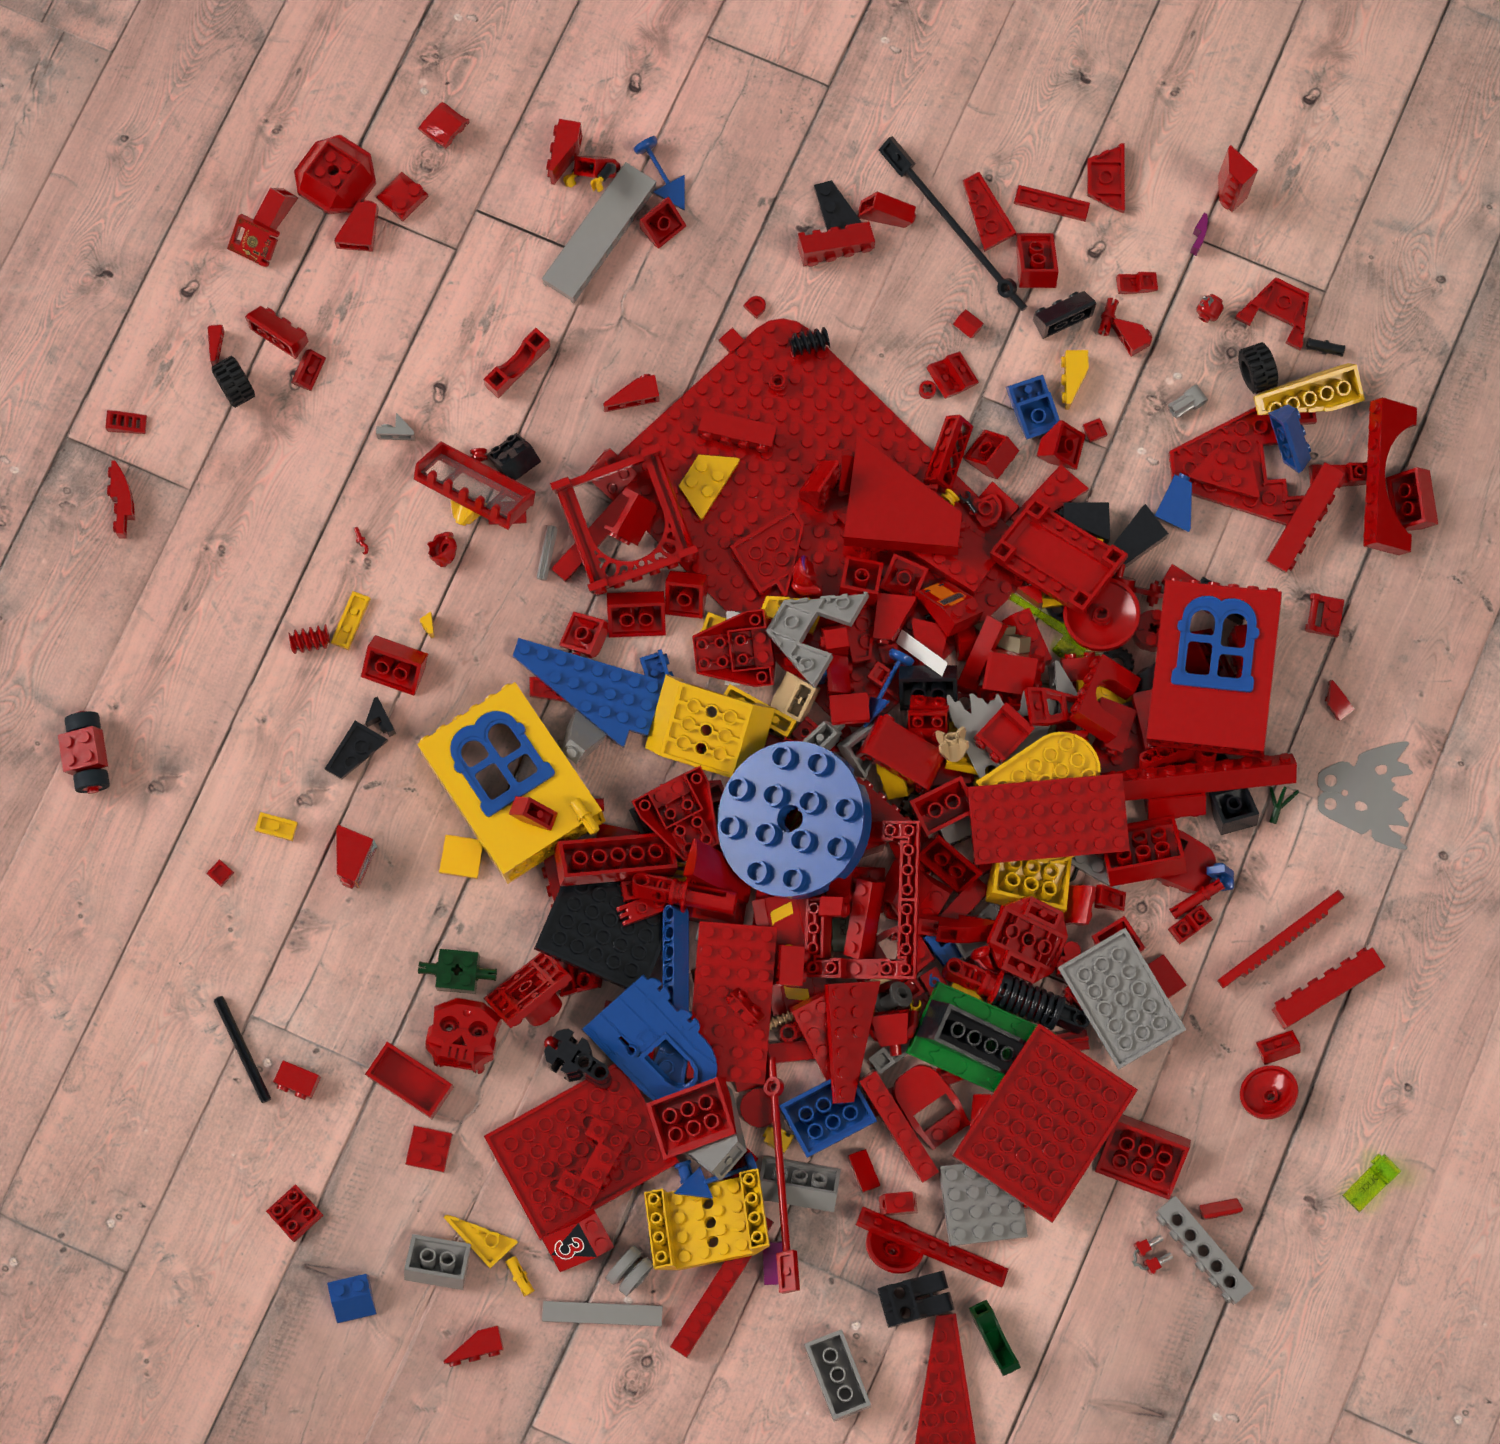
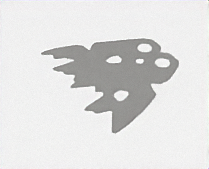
M1024 691L1020 710L1017 711L1022 717L1028 716ZM970 694L971 713L964 709L960 701L954 702L952 697L947 695V705H949V712L954 726L958 729L962 726L965 727V740L969 742L967 754L978 776L981 778L986 775L985 768L988 765L998 767L1001 764L993 762L989 757L990 754L985 749L981 750L975 745L973 738L1000 710L1004 703L999 694L989 704L982 698H977L975 694ZM1047 699L1049 714L1053 715L1056 700ZM1033 726L1035 729L1005 761L1047 735L1050 726Z
M1409 742L1392 743L1359 754L1355 766H1352L1349 762L1341 761L1323 769L1318 774V787L1323 791L1318 796V810L1324 816L1359 834H1364L1371 829L1373 839L1379 843L1397 849H1407V846L1400 842L1402 837L1393 832L1389 825L1409 826V823L1404 819V814L1398 809L1403 805V802L1409 799L1393 791L1395 783L1391 781L1393 777L1413 774L1407 764L1397 761L1409 745ZM1380 765H1386L1387 772L1386 774L1378 775L1375 768ZM1327 775H1334L1336 777L1337 783L1334 786L1326 785L1325 777ZM1342 790H1347L1348 795L1343 796L1341 794ZM1333 798L1337 803L1336 808L1328 810L1324 805L1325 800ZM1358 801L1365 803L1367 810H1356L1355 803Z

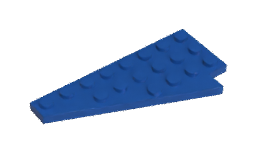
M518 638L513 658L607 734L619 746L625 747L629 731L648 737L664 681Z

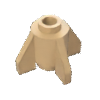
M962 726L956 732L947 734L939 730L935 732L936 739L940 744L938 746L939 752L946 760L957 762L964 757L969 748V742L965 740V727Z

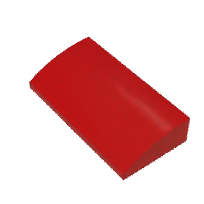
M696 838L693 839L683 875L703 886L738 892L737 904H748L751 886L745 883L733 871L724 854Z

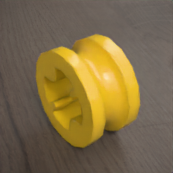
M946 489V493L942 494L941 497L952 506H955L954 503L959 501V497L952 490Z

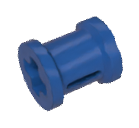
M691 1160L674 1165L675 1169H678L681 1184L693 1174L690 1165L692 1163Z

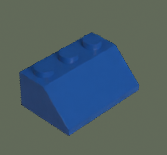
M1287 404L1268 414L1283 462L1300 473L1311 460L1309 453L1311 448L1305 440L1306 432L1300 424L1299 419L1301 416L1298 409Z

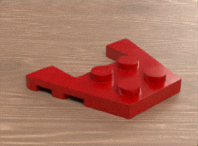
M1275 277L1245 308L1237 313L1235 319L1250 326L1257 311L1260 310L1293 326L1285 344L1301 350L1309 293Z

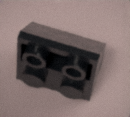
M517 433L507 437L506 441L492 448L491 452L487 454L500 473L515 481L541 462L531 444Z

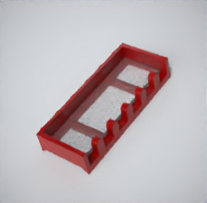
M442 441L421 458L415 466L413 480L509 530L515 520L534 504L536 491Z

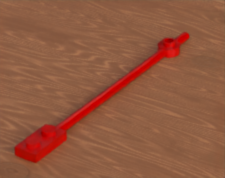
M771 1057L768 1058L769 1078L765 1081L763 1088L766 1095L771 1096L783 1251L776 1253L779 1293L786 1294L800 1291L797 1251L790 1250L779 1096L784 1091V1083L780 1078H777L776 1058Z

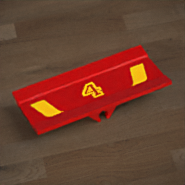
M773 896L752 901L756 926L778 927L775 965H778L779 945L805 947L806 898L786 899ZM806 977V982L803 983V986L799 987L774 985L773 982V1016L782 1015V1013L787 1014V1011L790 1012V1007L823 990L825 991L826 978Z

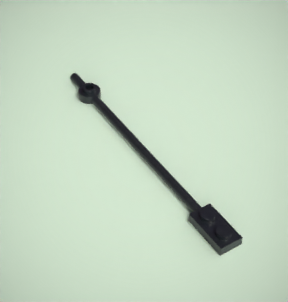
M893 136L889 137L878 149L901 177L906 176V174L910 177L998 282L997 291L999 295L1004 298L1010 297L1019 309L1024 311L1027 305L1017 295L1015 281L1011 278L1004 279L913 171L912 168L916 163Z

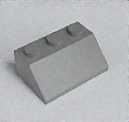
M412 1234L404 1268V1280L463 1290L471 1244Z

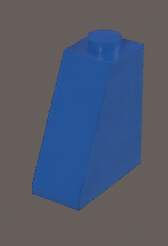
M1180 473L1179 476L1174 475L1155 516L1189 532L1191 529L1192 482L1189 481L1190 477Z

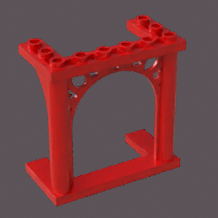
M659 443L641 449V454L573 479L565 477L550 483L553 492L558 494L590 584H587L588 589L592 594L595 593L599 596L607 593L608 588L614 587V589L624 587V582L632 580V583L643 580V575L650 574V576L661 573L660 569L665 567L670 570L678 567V563L684 560L686 563L697 560L696 556L699 555L696 545H693L661 458L662 452ZM645 462L664 513V533L657 547L647 556L634 561L615 560L605 555L595 545L574 488ZM672 532V537L675 536L676 541L668 539L667 534ZM665 543H671L675 546L676 551L673 554H668L663 550L662 546ZM660 552L663 556L667 558L658 557V560L655 559V554ZM604 558L606 562H604L602 567L600 568L599 564H601V562L598 559ZM640 561H644L643 566L639 565ZM610 563H614L616 565L615 574L607 576L605 573L606 567ZM627 566L628 570H623L621 575H619L620 567Z

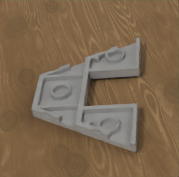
M868 592L849 596L848 594L840 596L828 595L821 596L820 599L810 600L808 598L784 600L766 629L768 636L813 688H816L833 656L829 652L811 647L802 642L818 616L852 627L869 597Z

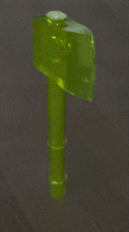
M1013 592L1008 599L1024 609L1030 608L1034 616L1063 635L1052 649L1057 656L1065 657L1066 653H1076V656L1084 655V652L1088 651V649L1078 645L1070 637L1063 623L1045 614L1039 608L1031 605Z

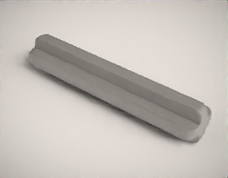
M549 525L547 527L537 573V579L547 580L558 531L556 526Z

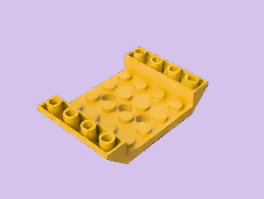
M666 674L645 748L659 756L694 767L701 765L703 770L730 778L748 757L765 747L776 708L760 703H749L685 683L684 679ZM713 706L716 708L717 715L715 717L708 715V707ZM703 725L711 727L712 732L710 735H705L702 732ZM698 743L705 744V753L702 754L697 751Z
M759 1169L739 1172V1177L707 1184L713 1199L675 1194L676 1191L666 1192L663 1188L644 1192L654 1270H684L756 1255L768 1248L770 1243ZM707 1200H713V1206L710 1209L704 1208V1203ZM709 1219L716 1220L713 1228H707L706 1226ZM712 1238H718V1244L715 1247L709 1246Z

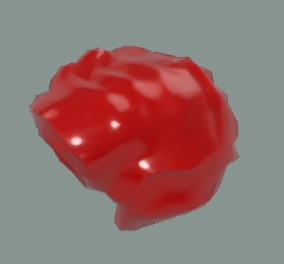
M452 532L438 534L434 537L433 541L427 543L430 559L440 567H446L455 558L457 544Z

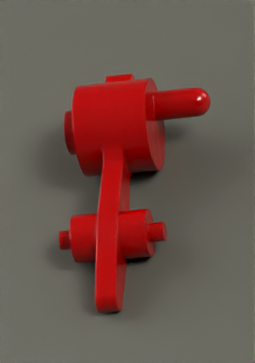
M1124 563L1117 570L1116 575L1112 577L1126 584L1134 593L1147 595L1146 602L1151 607L1154 604H1158L1159 598L1163 599L1164 592H1161L1162 585L1159 584L1160 581L1155 580L1154 583H1150L1149 589L1136 587L1135 579L1123 576L1125 570Z

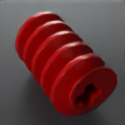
M324 624L323 630L318 625L315 632L312 627H309L308 633L302 628L301 634H298L297 630L294 629L293 635L289 633L292 652L296 654L299 648L304 653L305 647L310 652L313 645L316 650H319L320 644H322L324 649H327L328 643L330 644L327 625Z

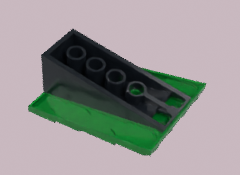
M937 981L920 1018L918 1028L905 1053L994 1092L1037 1025Z

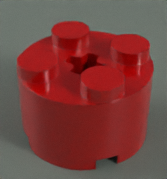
M1148 610L1140 615L1139 626L1133 636L1135 644L1140 649L1157 652L1161 610ZM1151 628L1152 630H1155L1156 632H1155V633H1154L1153 631H1152V632H1149V629Z

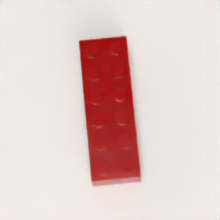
M656 833L558 841L554 849L560 886L632 880L633 876L639 872L672 877L678 868L675 852Z

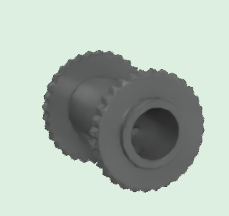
M894 982L890 986V993H878L875 1004L876 1010L878 1012L896 1010L897 1006H909L913 998L910 988L903 982Z

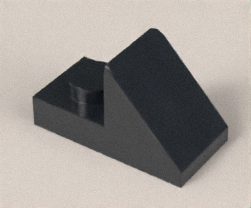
M377 696L372 702L365 724L369 727L381 721L378 724L383 734L387 732L389 737L396 734L395 729Z

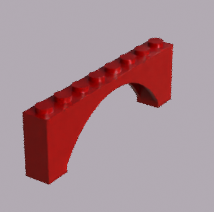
M1382 397L1370 401L1363 546L1399 556L1411 552L1412 534L1408 533L1402 526L1391 506L1386 489L1385 467L1388 453L1395 439L1405 429L1417 425V407Z

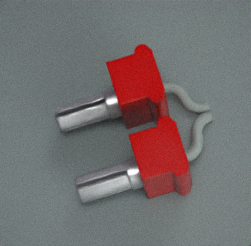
M1161 1235L1148 1241L1145 1239L1134 1243L1136 1250L1133 1254L1134 1261L1132 1263L1134 1266H1139L1142 1270H1147L1150 1275L1155 1274L1156 1270L1160 1269L1163 1263L1173 1259V1255L1163 1261L1160 1260L1171 1255L1170 1252L1160 1258L1146 1259L1143 1263L1145 1267H1143L1141 1264L1136 1263V1254L1138 1253L1140 1257H1144L1147 1252L1152 1250V1246L1163 1241V1238L1159 1239L1162 1237Z

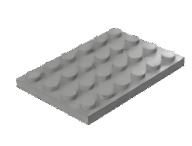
M1126 928L1058 967L1118 1070L1186 1030Z

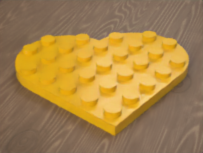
M1054 732L1041 737L978 779L976 784L984 786L1100 775L1101 768L1097 753L1085 739L1072 733ZM1074 856L1035 859V861L1055 864L1067 861Z

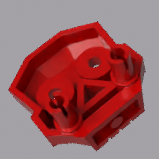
M455 998L434 1006L433 1024L429 1026L426 1036V1049L432 1055L434 1065L436 1067L440 1065L439 1067L449 1066L472 1070L474 1073L478 1070V1074L483 1073L485 1070L484 1064L494 1059L496 1035L502 1024V1019L488 1005L479 1001Z

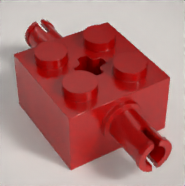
M862 547L859 558L846 555L838 596L842 594H848V596L868 592L869 597L865 604L875 606L884 563L871 560L872 552L868 549L867 554H865L866 547Z

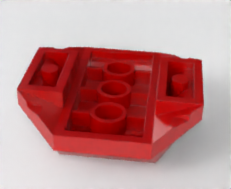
M341 134L315 142L294 170L298 195L327 214L351 213L356 204L363 202L376 185L371 154ZM332 171H338L336 175H330Z
M1026 896L1001 905L986 941L998 968L1032 984L1052 974L1068 938L1064 922V912L1032 896ZM1027 935V941L1024 943V937Z

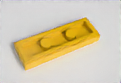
M352 591L331 644L349 651L371 600L370 597Z

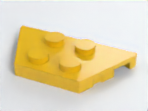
M698 455L681 481L679 489L685 495L690 506L693 507L701 521L739 464V458Z

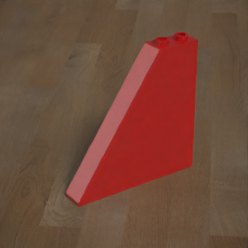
M857 436L844 530V546L958 556L959 549H963L964 537H961V532H965L966 520H962V512L864 438Z

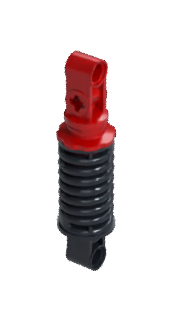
M958 958L949 959L942 969V975L946 980L973 990L979 996L988 997V1004L998 1005L999 1008H1003L1006 1004L1005 1010L1008 1012L1012 1009L1013 1014L1016 1015L1019 1012V1016L1024 1017L1026 1015L1027 1020H1031L1033 1017L1034 1023L1039 1022V1024L1050 1031L1055 1026H1059L1074 1034H1080L1090 1023L1084 1011L1065 1004V996L1054 995L1051 991L1047 993L1046 989H1040L1039 986L1033 987L1032 983H1026V981L1020 980L1017 977L1013 978L1012 975L1005 973L1003 970H1000L996 975L991 973V970H983ZM949 967L955 968L956 972L951 971ZM1076 1020L1081 1021L1082 1025H1079Z

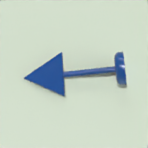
M651 136L643 140L633 148L634 152L638 155L647 152L666 183L665 186L655 190L653 193L663 199L669 197L675 206L685 211V175L670 182L651 151L658 143L657 138Z
M891 648L889 651V657L896 661L877 698L870 697V722L864 723L865 728L890 702L889 700L882 699L900 664L912 666L914 663L910 656L899 650Z
M749 1152L744 1155L746 1166L729 1171L724 1178L746 1170L757 1169L752 1153ZM699 1167L679 1187L675 1194L713 1199L707 1184L719 1179L715 1176L705 1179L701 1167Z

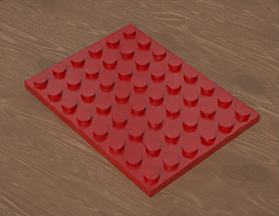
M1037 1024L952 1156L1053 1223L1138 1089L1041 1024Z
M615 1063L608 1067L612 1077V1083L608 1088L600 1089L589 1081L584 1080L484 1136L540 1241L542 1240L541 1237L591 1209L596 1210L679 1163L676 1156L667 1160L663 1159L646 1102L638 1087ZM605 1074L600 1075L598 1078L604 1077ZM595 1117L627 1135L630 1139L619 1156L621 1160L616 1170L612 1169L609 1174L611 1177L609 1184L606 1188L602 1187L590 1208L557 1189L556 1185L565 1169L578 1177L582 1173L598 1142L585 1136Z

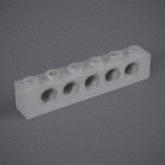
M1176 1196L1172 1197L1155 1212L1158 1215L1156 1217L1158 1222L1162 1226L1166 1225L1169 1228V1234L1176 1242L1178 1240L1184 1246L1182 1250L1188 1257L1192 1256L1197 1261L1195 1263L1197 1268L1202 1273L1205 1271L1209 1275V1282L1215 1288H1220L1223 1292L1221 1295L1227 1303L1236 1304L1254 1289ZM1174 1215H1177L1181 1218L1182 1222L1180 1226H1176L1172 1223V1217ZM1186 1231L1194 1233L1195 1238L1193 1241H1188L1185 1238ZM1199 1246L1207 1248L1208 1254L1206 1257L1199 1255ZM1213 1261L1220 1264L1221 1269L1219 1272L1212 1270L1211 1264ZM1226 1277L1233 1279L1234 1285L1232 1288L1225 1285L1224 1280Z

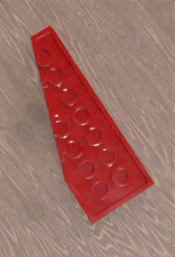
M956 1313L936 1316L915 1444H976Z

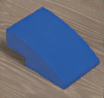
M1043 375L1005 387L1026 440L1047 433L1060 420Z

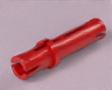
M1217 878V880L1206 887H1200L1198 892L1174 907L1169 908L1174 918L1177 919L1205 900H1211L1210 897L1224 890L1225 887L1220 882V879Z

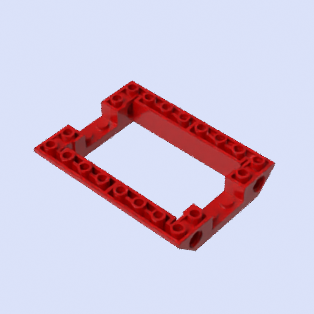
M921 821L871 822L868 842H900L897 959L901 960L831 958L832 917H820L818 915L820 897L825 896V892L818 896L806 898L805 951H808L807 963H804V971L807 972L806 977L829 979H917Z

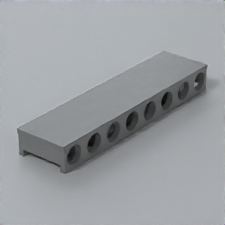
M625 162L542 277L543 284L562 294L574 304L656 190V181Z

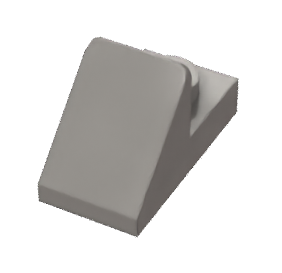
M397 413L395 427L389 424H383L381 427L376 426L378 439L411 441L416 439L414 431Z

